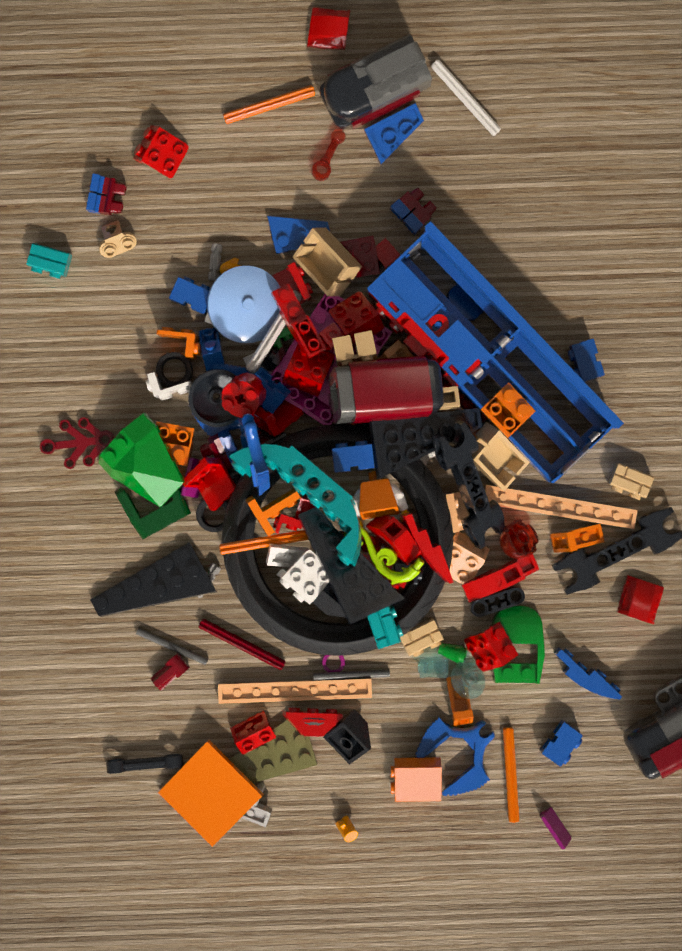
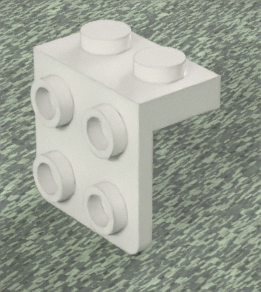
M155 372L147 374L148 379L145 380L148 390L153 392L154 397L160 398L162 401L172 398V394L177 392L180 395L188 393L192 382L188 381L163 389Z
M306 550L287 571L281 569L277 573L281 578L279 582L286 589L291 587L295 591L293 596L301 603L304 600L311 604L329 583L316 554L311 550Z

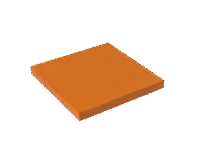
M210 740L158 792L212 847L264 795Z

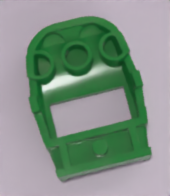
M513 606L496 612L492 625L500 621L512 644H537V663H507L502 667L493 669V682L540 684L545 657V640L542 619L539 613L528 606Z

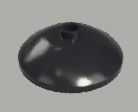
M212 369L200 374L194 380L189 390L188 402L193 415L200 422L212 427H222L233 423L239 418L230 414L222 407V391L236 376L235 374L223 369ZM218 392L219 397L213 398V394Z

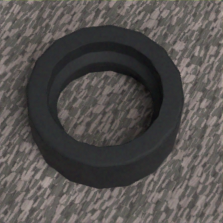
M166 353L157 362V378L169 388L188 382L193 375L192 363L182 353ZM171 359H179L185 365V375L179 381H170L164 375V365Z
M202 500L196 511V519L199 525L209 532L222 531L223 522L213 526L205 521L203 512L207 504L205 500ZM227 500L222 504L225 511L228 505Z

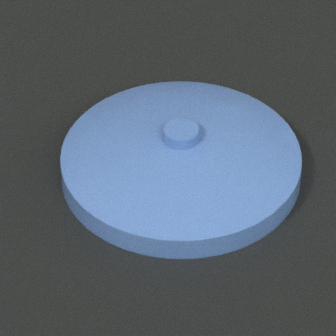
M238 266L223 272L212 284L207 298L208 315L213 326L221 335L234 342L254 343L263 340L280 313L271 295V292L279 289L280 286L268 272L254 266Z

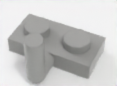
M260 782L257 788L262 793L265 789V784ZM258 800L241 818L266 828L273 809L258 803Z

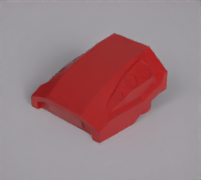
M312 8L307 47L345 50L350 10Z
M627 575L616 612L654 624L664 587Z

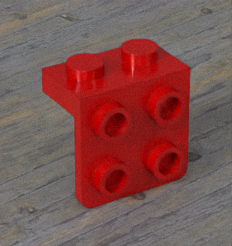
M150 125L143 134L144 138L141 144L135 148L133 159L150 166L167 178H173L189 146L161 127Z
M295 262L288 265V268L272 275L280 288L289 284L293 291L301 293L300 305L311 300L310 294L313 291L309 283H304L302 277L305 274L300 265L296 266Z
M356 292L329 310L330 316L342 330L345 336L350 335L352 347L356 346L354 334L372 330V335L384 329L379 314L362 292Z
M208 457L202 458L198 465L187 473L183 483L184 487L198 488L211 511H216L232 495L236 487L221 459Z
M500 621L494 623L483 632L464 639L468 651L471 652L476 661L477 667L483 672L502 667L519 655Z

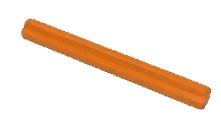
M312 85L226 112L223 114L226 124L315 96V90Z
M300 530L219 545L220 553L224 555L269 547L270 544L282 545L309 539L305 531Z
M512 727L503 728L508 818L509 822L516 823L519 822L514 729Z

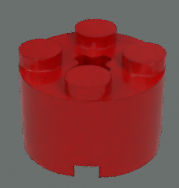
M242 373L235 376L222 391V407L230 414L240 418L246 413L253 415L266 399V389L263 387L262 381L251 373Z

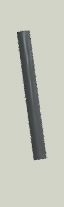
M140 627L136 632V635L203 665L207 664L209 658Z
M389 669L313 673V681L390 677Z

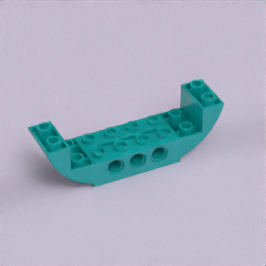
M262 444L261 448L267 466L273 471L277 469V472L280 474L279 476L287 483L291 481L295 487L294 489L302 496L308 495L310 503L317 509L322 507L325 515L334 522L335 519L338 521L340 528L347 535L336 547L337 555L347 566L351 564L355 567L360 555L362 539L359 519L354 509L356 504L353 497L293 446L286 448L279 445ZM243 448L231 454L229 457L233 461L231 465L242 476L246 474L251 477L249 463H252L249 448ZM303 471L301 475H296L298 472ZM319 484L316 488H311L312 485ZM328 497H334L333 500L326 501Z

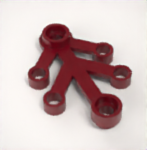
M82 417L78 421L79 427L87 429L95 436L87 438L75 429L69 420H62L59 423V428L62 431H67L76 439L59 442L45 439L40 443V450L44 454H52L58 449L77 447L72 455L64 461V466L67 469H73L76 467V461L90 445H96L90 455L83 458V464L91 467L95 464V459L100 452L113 441L115 436L111 431H100L91 424L88 418ZM84 419L88 422L85 427L81 425V421ZM64 422H67L69 425L67 429L62 427ZM104 436L109 438L108 443L102 441ZM48 443L52 445V449L49 451L46 449V444ZM88 457L92 458L90 465L86 463ZM68 460L73 461L72 467L67 465Z

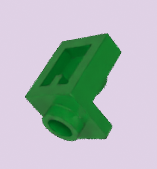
M288 327L282 329L274 342L275 349L282 347L281 339L288 341L294 338Z

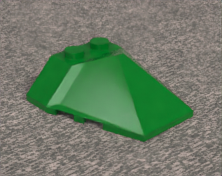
M143 413L122 429L99 456V464L111 478L155 505L162 507L185 481L175 461L171 459L167 451L169 449L167 444L163 443L159 435L160 430L146 413Z

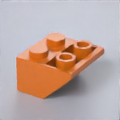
M510 383L503 386L480 409L507 438L536 412Z
M156 421V425L160 430L159 435L163 443L167 444L169 448L167 451L171 459L177 465L188 466L192 455L195 428Z

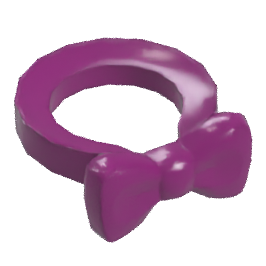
M324 655L322 666L325 671L341 672L345 666L343 655L339 656L341 665L336 670L327 667L326 660L330 655Z

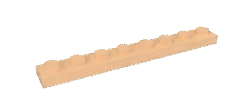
M485 485L488 502L495 500L500 507L635 529L638 510L509 488L503 491L497 486Z
M371 678L218 684L219 704L372 698Z

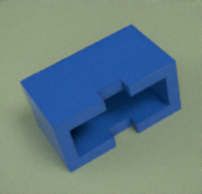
M186 276L183 279L178 277L169 299L183 306L188 303L191 305L190 308L206 315L208 312L207 298L211 287L201 284V287L194 284V280Z
M594 338L569 346L570 350L567 352L570 361H573L575 365L573 371L584 382L605 375L601 360L596 361L595 354L598 351Z
M260 367L254 375L260 378L263 387L266 389V399L261 406L264 410L273 414L291 391L281 382L276 384L272 380L273 376L263 367Z
M367 441L355 442L356 446L348 447L347 443L335 444L336 448L332 449L335 473L351 471L350 467L358 466V470L375 468L372 444H368Z
M563 720L554 729L553 733H555L553 739L550 740L548 738L540 749L544 756L560 767L562 764H567L570 760V753L574 748L577 749L580 746L583 736Z

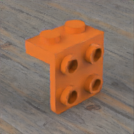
M162 327L161 330H157L156 334L160 337L186 339L185 357L188 359L197 360V356H200L201 344L198 343L199 337L193 330L181 329V332H176V330L170 327Z

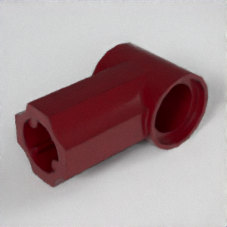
M177 653L150 679L161 691L175 678H179L186 672L190 666Z

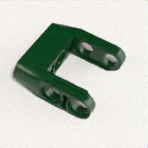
M122 487L115 490L119 502L142 540L191 514L180 488L172 495L174 501L143 518L140 516L129 494Z

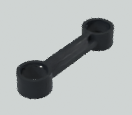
M182 754L126 760L111 759L106 761L108 774L133 770L175 769L183 767Z

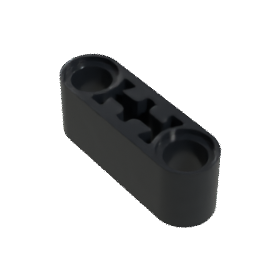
M512 586L472 601L469 606L470 611L477 617H483L521 604L525 599V594L519 587ZM517 590L520 592V598L513 601L510 595L513 591ZM506 593V599L509 603L503 600L499 602V606L495 604L489 605L491 609L488 610L485 600L488 599V602L491 603L495 601V597L499 599L505 598L503 594ZM479 602L483 603V611L480 613L475 612L474 605Z

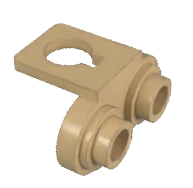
M119 220L101 227L104 240L100 243L99 250L102 256L111 258L135 247L137 242L135 235L131 232H122ZM112 227H117L114 230L115 233L111 234L110 232H107L108 229Z

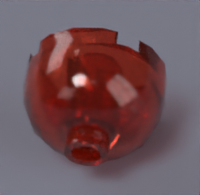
M514 520L506 525L499 537V543L503 552L514 559L529 557L536 552V544L539 543L534 528L529 523L527 525L523 523V520Z

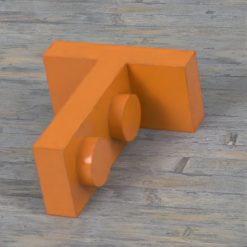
M293 488L262 508L259 507L253 496L245 501L267 536H270L275 531L267 519L269 517L271 519L277 517L285 507H293L301 497Z
M601 523L550 534L554 553L572 552L579 548L605 542Z
M465 674L446 677L454 727L473 724L474 716Z

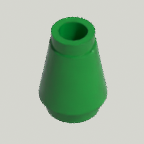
M441 643L438 654L456 663H464L468 648H464V645Z

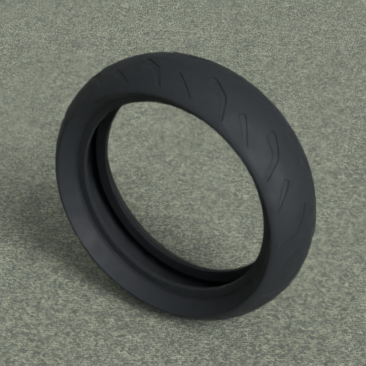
M334 424L310 427L297 431L272 445L286 448L293 446L310 461L320 457L333 456L332 449L336 448L335 444L347 443L348 447L356 446L355 442L367 441L368 444H372L370 429ZM418 459L390 474L403 486L410 496L418 514L420 528L426 529L432 545L436 543L441 546L450 569L453 553V526L449 507L434 475L423 461ZM268 467L270 488L260 496L258 495L257 487L253 485L252 475L249 477L244 474L240 477L226 508L223 521L222 544L254 538L256 517L245 500L253 496L259 507H261L268 492L281 478L277 469L273 471ZM255 549L223 555L229 581L242 606L264 630L277 639L303 651L321 655H353L378 649L368 618L361 619L352 624H349V622H322L305 617L285 605L265 582L256 560ZM421 554L419 558L425 562L420 568L422 569V581L418 580V585H414L413 580H411L401 593L405 599L391 605L394 606L397 617L393 618L395 625H400L403 635L417 625L429 612L445 584V581L429 566Z

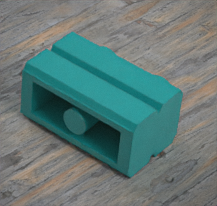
M32 243L26 264L31 267L30 271L42 274V271L50 273V277L60 279L61 276H67L72 255L64 251Z
M394 606L384 608L367 616L378 649L401 642L400 637L403 636L400 625H395L393 618L397 617Z

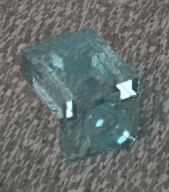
M421 658L418 663L420 678H448L449 658Z

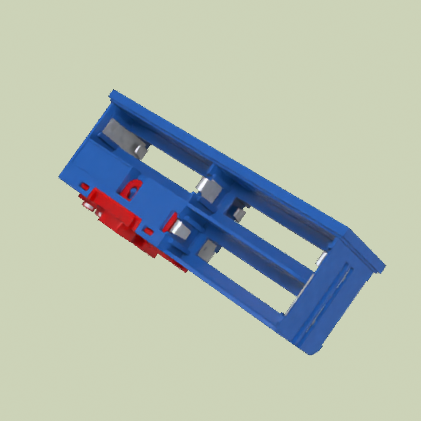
M431 221L425 226L424 234L367 288L368 295L376 303V311L383 320L387 318L390 321L389 326L396 334L404 332L408 335L403 341L408 350L414 356L427 355L430 359L436 360L440 365L441 372L444 374L442 377L452 387L458 386V389L477 408L481 409L489 401L476 387L487 374L501 388L510 383L533 407L536 412L530 418L563 451V454L551 465L518 430L507 439L547 482L555 483L611 429H618L624 424ZM419 248L426 250L502 330L491 342L473 326L411 261L420 255L418 252ZM517 346L593 425L581 437L505 359ZM480 410V412L499 430V428Z

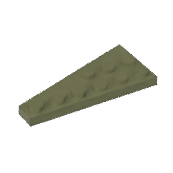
M286 719L273 729L276 734L275 739L246 754L238 752L229 760L252 783L316 766L317 761L310 736L301 735Z

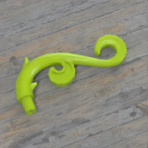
M360 525L361 534L366 542L372 563L381 575L391 580V585L409 582L421 572L420 568L425 563L421 558H418L409 568L403 567L402 572H395L387 568L383 559H387V566L393 565L397 561L396 552L386 547L377 553L369 534Z

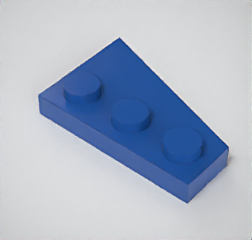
M416 103L364 129L380 164L424 121Z
M268 216L276 254L298 250L301 244H305L304 239L312 228H327L330 231L328 222Z

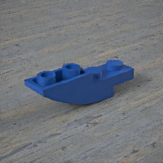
M558 648L554 652L567 665L562 672L578 685L600 696L619 700L622 698L619 694L621 690L613 682L611 684L606 682L607 676L599 669L595 671L591 668L586 673L588 669L580 661L576 664L572 660L573 655L566 648L564 650Z

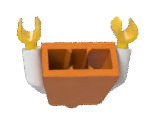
M376 471L368 473L369 481L362 482L360 489L356 491L353 497L356 504L354 509L362 527L364 526L363 520L397 515L399 511H401V514L410 513L407 511L408 505L404 493L395 484H390L389 479H377Z

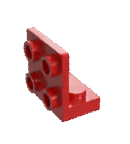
M297 344L282 382L318 397L335 355L324 351L309 359Z
M284 400L273 414L271 412L266 413L262 407H259L252 416L259 428L275 437L281 434L291 423L296 422L304 413L300 408Z

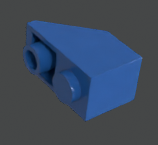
M215 328L200 330L201 351L206 371L212 370V367L216 364L219 366L220 364L225 365L219 332Z

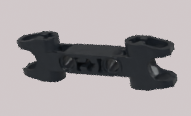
M458 420L454 424L455 436L450 443H448L443 435L437 433L433 436L434 451L440 466L446 471L450 468L452 470L469 515L461 520L463 529L474 546L481 550L485 547V533L490 527L501 536L505 534V519L500 505L495 500L488 502L479 473L471 456L479 450L476 438L466 423Z
M668 507L637 519L640 530L590 555H587L584 547L566 554L560 561L552 565L554 571L571 568L575 573L574 582L563 589L565 594L568 595L577 591L587 590L601 582L597 572L649 546L654 555L672 547L682 539V530L667 534L663 530L662 524L664 519L674 512L673 508ZM638 537L640 544L634 548L631 544L632 539ZM616 547L623 549L620 551L621 555L613 554L610 556L609 554L617 551ZM600 554H604L606 561L604 564L599 565L597 557Z

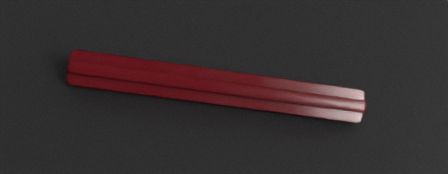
M202 619L198 625L200 629L279 670H282L286 663L285 660L206 619Z

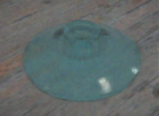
M470 661L460 662L455 665L451 673V682L455 691L466 699H474L480 696L485 688V677L481 669Z

